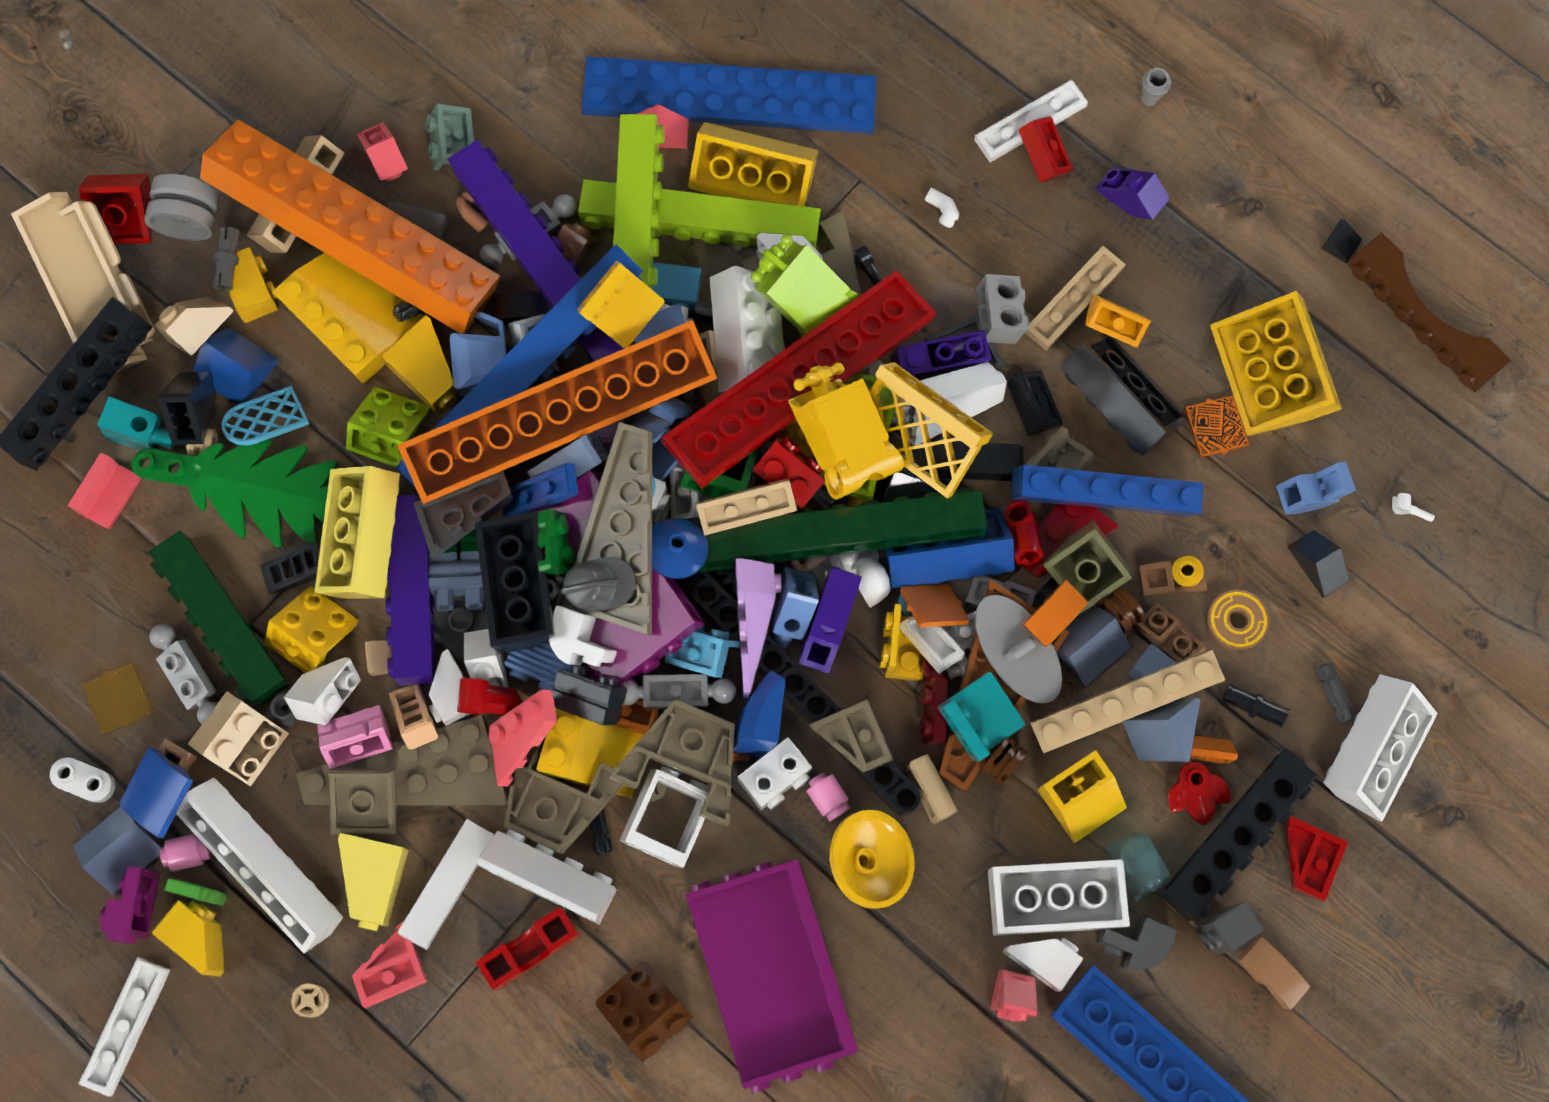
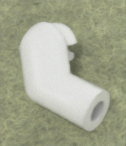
M931 188L926 195L925 201L939 208L942 212L939 218L940 224L948 228L953 227L955 220L959 218V212L954 200Z

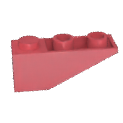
M1004 969L998 971L990 1007L991 1010L998 1011L997 1018L1011 1022H1026L1027 1017L1037 1016L1034 977Z

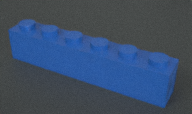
M1021 465L1013 468L1011 499L1192 516L1202 514L1204 483Z

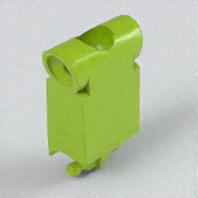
M784 234L777 245H772L769 250L765 249L763 251V258L759 261L758 269L751 274L752 281L755 283L759 282L754 289L797 328L801 338L861 296L850 290L807 244L802 246L794 242L789 234Z

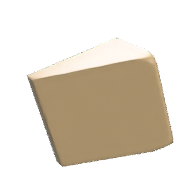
M387 640L365 642L368 673L371 676L388 674L387 660L392 658V646H388Z

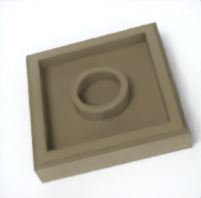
M396 768L330 769L328 771L330 835H339L340 833L396 834Z

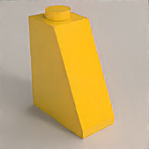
M425 315L382 355L386 366L438 414L442 409L447 410L455 403L458 390L454 387L453 376L431 319Z

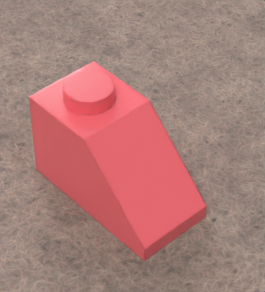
M384 122L357 133L380 181L385 179L387 181L394 180L403 174L402 171L408 169L392 134Z

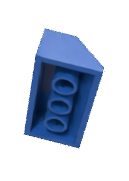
M1000 508L985 510L987 529L983 537L882 549L885 569L890 577L891 589L927 583L939 584L943 581L954 579L967 580L975 576L1000 575L1004 572L1015 571L1013 537Z

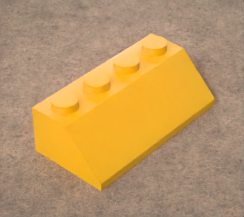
M704 122L697 132L688 189L716 196L805 207L819 150Z

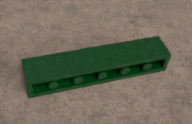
M179 530L148 551L154 559L150 563L151 567L161 579L163 577L167 578L171 584L167 590L177 603L181 601L188 609L184 612V615L194 628L199 626L205 635L201 637V640L211 653L217 651L222 659L218 663L220 668L228 678L234 676L239 684L235 689L246 704L251 701L260 707L275 697L276 692L291 686L185 533Z

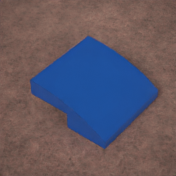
M148 747L119 805L138 824L156 837L163 838L193 780L183 767L171 764L160 750Z

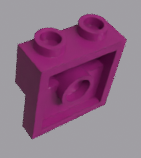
M127 866L126 874L122 875L119 884V892L122 894L121 900L107 899V905L102 908L100 913L101 933H106V941L136 944L137 938L148 939L160 873Z

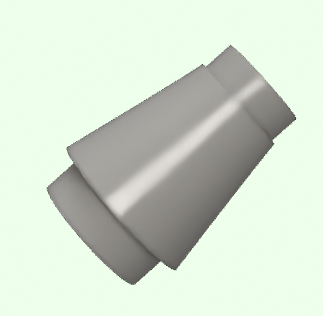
M1153 68L1143 75L1141 100L1145 105H1155L1170 89L1171 78L1166 70Z

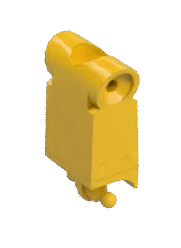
M835 363L831 367H822L820 365L812 367L810 372L806 373L805 378L796 379L793 384L797 391H802L808 386L812 390L788 400L820 468L825 470V484L833 499L842 498L859 490L866 480H881L904 468L901 454L893 444L888 442V433L863 378L848 385H845L841 379L830 382L834 375H841L844 372L842 363Z

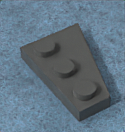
M500 471L423 504L421 500L414 503L433 559H436L473 531L475 523L486 521L514 500L504 471Z

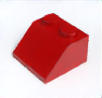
M88 175L78 187L81 201L93 202L96 205L114 244L151 243L152 229L144 222L148 202L152 201L149 197L151 190L149 175Z

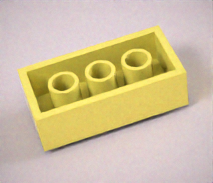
M372 466L330 469L314 593L343 599L385 597L392 533L395 524L396 501L399 493V473Z

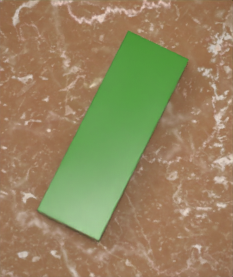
M174 878L168 879L164 889L168 892L224 906L227 897L226 893Z

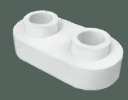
M69 757L61 758L51 767L50 780L55 787L91 802H104L115 791V781L109 773ZM69 768L70 775L66 779H63V770ZM94 780H98L99 787L92 791L91 783Z

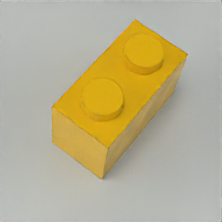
M250 247L238 251L236 255L239 257V263L235 266L233 289L228 292L238 315L244 323H248L279 309L274 300L277 297L272 292L276 288L272 280L267 282L264 276L268 269L262 256H255Z

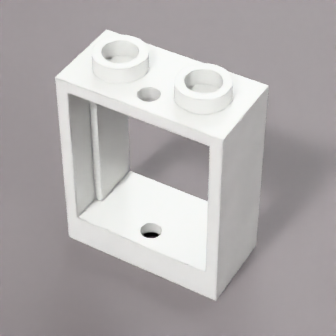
M662 766L660 770H650L619 841L675 867L684 868L705 820L699 814L708 793L706 792L708 786L692 779L689 783L678 779V772ZM657 782L697 800L676 850L636 832Z

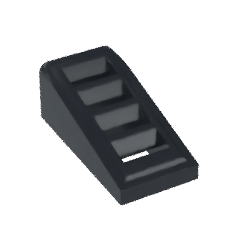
M317 541L260 565L269 595L316 580L320 544ZM312 556L315 567L309 569L306 558ZM300 560L303 572L298 574L295 562ZM284 565H289L292 577L286 578ZM275 568H277L280 582L276 584L271 572Z

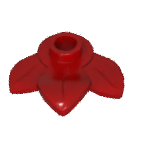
M1188 762L1181 767L1178 773V782L1170 788L1167 800L1172 813L1187 809L1189 815L1196 822L1206 825L1214 815L1215 803L1230 802L1231 794L1222 777L1210 774L1207 767L1199 762ZM1194 773H1198L1199 781L1193 784L1191 776Z

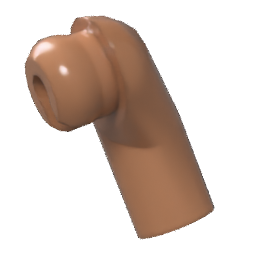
M463 192L461 197H457L455 205L462 218L480 233L489 221L472 207L475 202L469 193Z

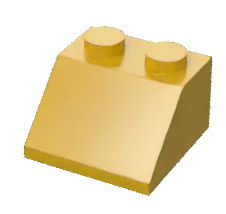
M178 900L152 931V934L202 975L220 977L224 973L222 925L214 919L217 914L202 902L198 904L193 900L190 903Z

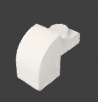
M556 605L553 614L555 636L550 638L549 642L553 652L561 661L570 665H581L582 662L600 667L602 662L613 663L617 651L589 641L596 617Z

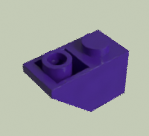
M1112 167L1096 186L1099 193L1133 217L1153 220L1170 199L1158 177L1153 172Z

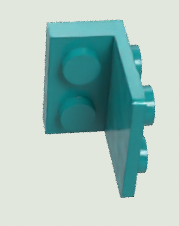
M991 672L984 674L937 706L973 761L980 762L990 755L988 750L1025 725V722Z

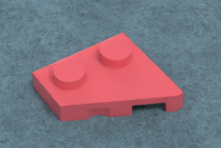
M403 922L397 925V930L384 945L380 944L376 948L370 960L363 963L352 975L364 1008H368L427 982L414 943L397 933Z

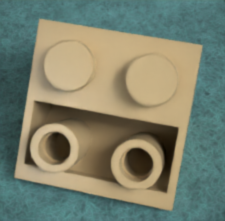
M227 691L215 706L212 714L204 721L189 741L188 745L251 786L289 733Z

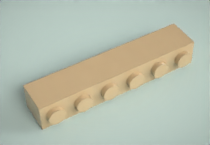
M1208 649L1031 721V725L1043 753H1046L1225 680V677L1213 650Z

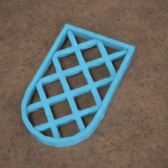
M292 386L231 408L224 415L221 424L223 433L229 441L237 445L247 446L309 425V422ZM290 395H292L295 403L287 401ZM270 401L280 403L276 411L267 408ZM284 405L294 407L290 415L281 412ZM250 408L259 411L255 418L246 416ZM298 409L301 413L302 418L295 416ZM264 412L273 415L269 422L260 420ZM231 416L238 418L235 425L227 424ZM278 416L287 419L283 426L274 424ZM243 420L252 422L249 429L239 427ZM257 424L266 426L263 433L253 431ZM226 428L231 429L230 433L226 431ZM271 428L277 429V430H274V431L269 432V430H270ZM235 432L245 433L243 439H237L233 437Z

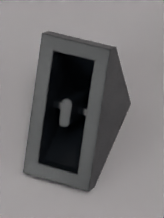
M1315 530L1287 546L1322 598L1349 582L1341 547Z

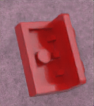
M778 435L752 470L768 483L788 478L795 504L802 509L825 482V470L820 468L814 456L808 458L800 451L801 447L793 439L787 436L783 438Z

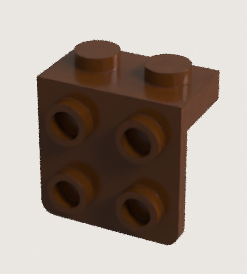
M646 961L639 962L596 1001V1006L642 1062L649 1056L656 1054L667 1040L674 1034L682 1031L693 1018Z

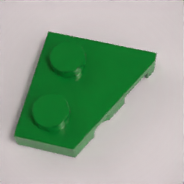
M552 509L538 512V546L540 548L546 547V560L538 562L539 572L566 576V573L576 561L575 553L572 547L569 546L566 534L569 532L567 519L560 511Z

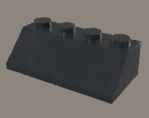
M1103 333L1083 342L1060 366L1065 372L1067 380L1080 388L1085 394L1087 402L1091 406L1098 408L1106 417L1108 425L1118 430L1126 439L1129 448L1141 456L1155 449L1188 421L1185 415L1109 335Z
M533 511L475 523L490 646L500 654L533 648L554 637L555 631L547 573L539 572L538 562L545 560L543 548L538 546V512Z

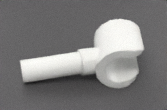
M1399 493L1397 497H1392V510L1395 514H1412L1430 522L1434 520L1435 515L1411 505L1410 494Z

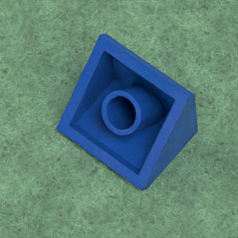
M229 327L210 336L201 345L193 372H210L215 391L234 404L239 405L249 401L279 360Z

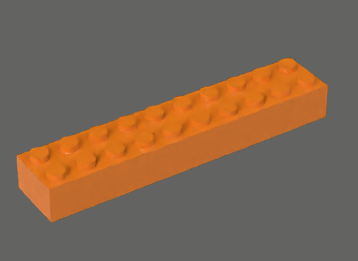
M237 119L203 153L200 179L413 306H416L460 334H465L476 320V312H482L492 300V295L495 293L500 278L499 274L241 120Z
M691 320L398 444L397 447L420 499L425 504L718 378L695 324Z

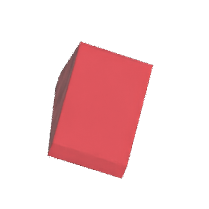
M659 104L637 113L657 115L659 125L664 126L665 130L664 144H659V147L687 149L689 119Z

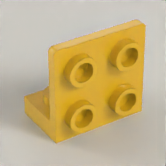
M616 260L576 310L625 349L630 346L664 304V299Z
M311 586L269 620L264 644L304 673L322 667L327 652L358 624L357 618L326 596L314 593L315 588Z
M895 603L893 611L887 612L884 620L883 637L888 638V643H884L881 651L880 668H885V678L922 682L923 675L920 672L923 655L899 629L900 623L910 616L901 615L902 604Z

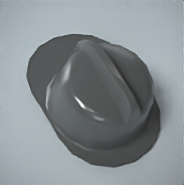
M604 557L572 566L566 573L561 592L572 609L580 613H594L624 605L634 593L636 577L633 569L624 560L617 557Z

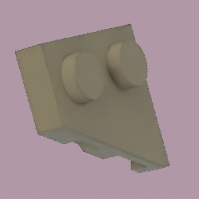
M868 700L810 724L815 732L863 773L894 760Z

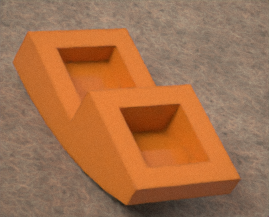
M1064 580L1022 625L1047 648L1083 610L1088 601L1067 580Z

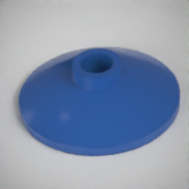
M669 518L658 522L652 527L653 570L664 577L682 579L692 576L702 568L708 555V543L704 533L697 525L685 519ZM679 540L683 543V546L676 548L671 542Z

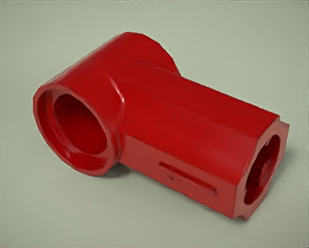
M1014 501L1006 507L1004 517L1013 537L1016 562L1030 566L1038 563L1040 558L1043 557L1038 532L1039 523L1026 501Z
M460 679L457 712L479 715L488 713L504 716L520 705L521 697L518 695L517 689L489 685V681L483 679Z

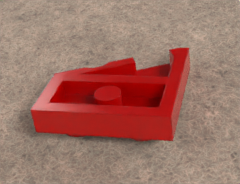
M1290 816L1285 822L1291 888L1320 902H1324L1348 842Z

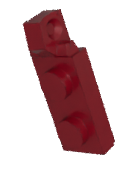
M922 656L920 672L924 676V685L921 688L920 701L924 704V717L921 718L919 729L921 736H923V744L935 745L946 740V720L937 706L947 700V678H944V671L939 674L926 658Z

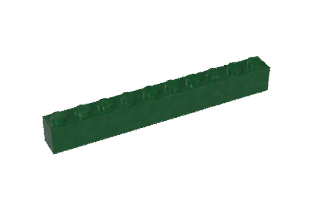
M965 488L955 491L950 498H946L941 493L933 492L925 494L923 498L916 499L901 496L892 499V502L879 503L877 500H869L861 503L860 506L848 507L846 504H837L831 506L828 510L817 511L815 508H806L798 511L796 514H783L705 535L708 543V555L704 565L698 572L735 568L736 559L739 558L764 563H776L983 537L987 529V522L981 490L973 491L972 489ZM679 540L671 542L676 548L683 546V543Z

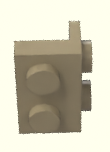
M1062 426L1057 433L1054 432L1047 438L1044 448L1038 455H1033L1026 465L1084 471L1095 459L1092 451L1069 436L1068 429Z

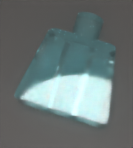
M1132 832L1106 846L1112 860L1123 859L1125 883L1136 902L1166 885L1170 873L1147 834Z

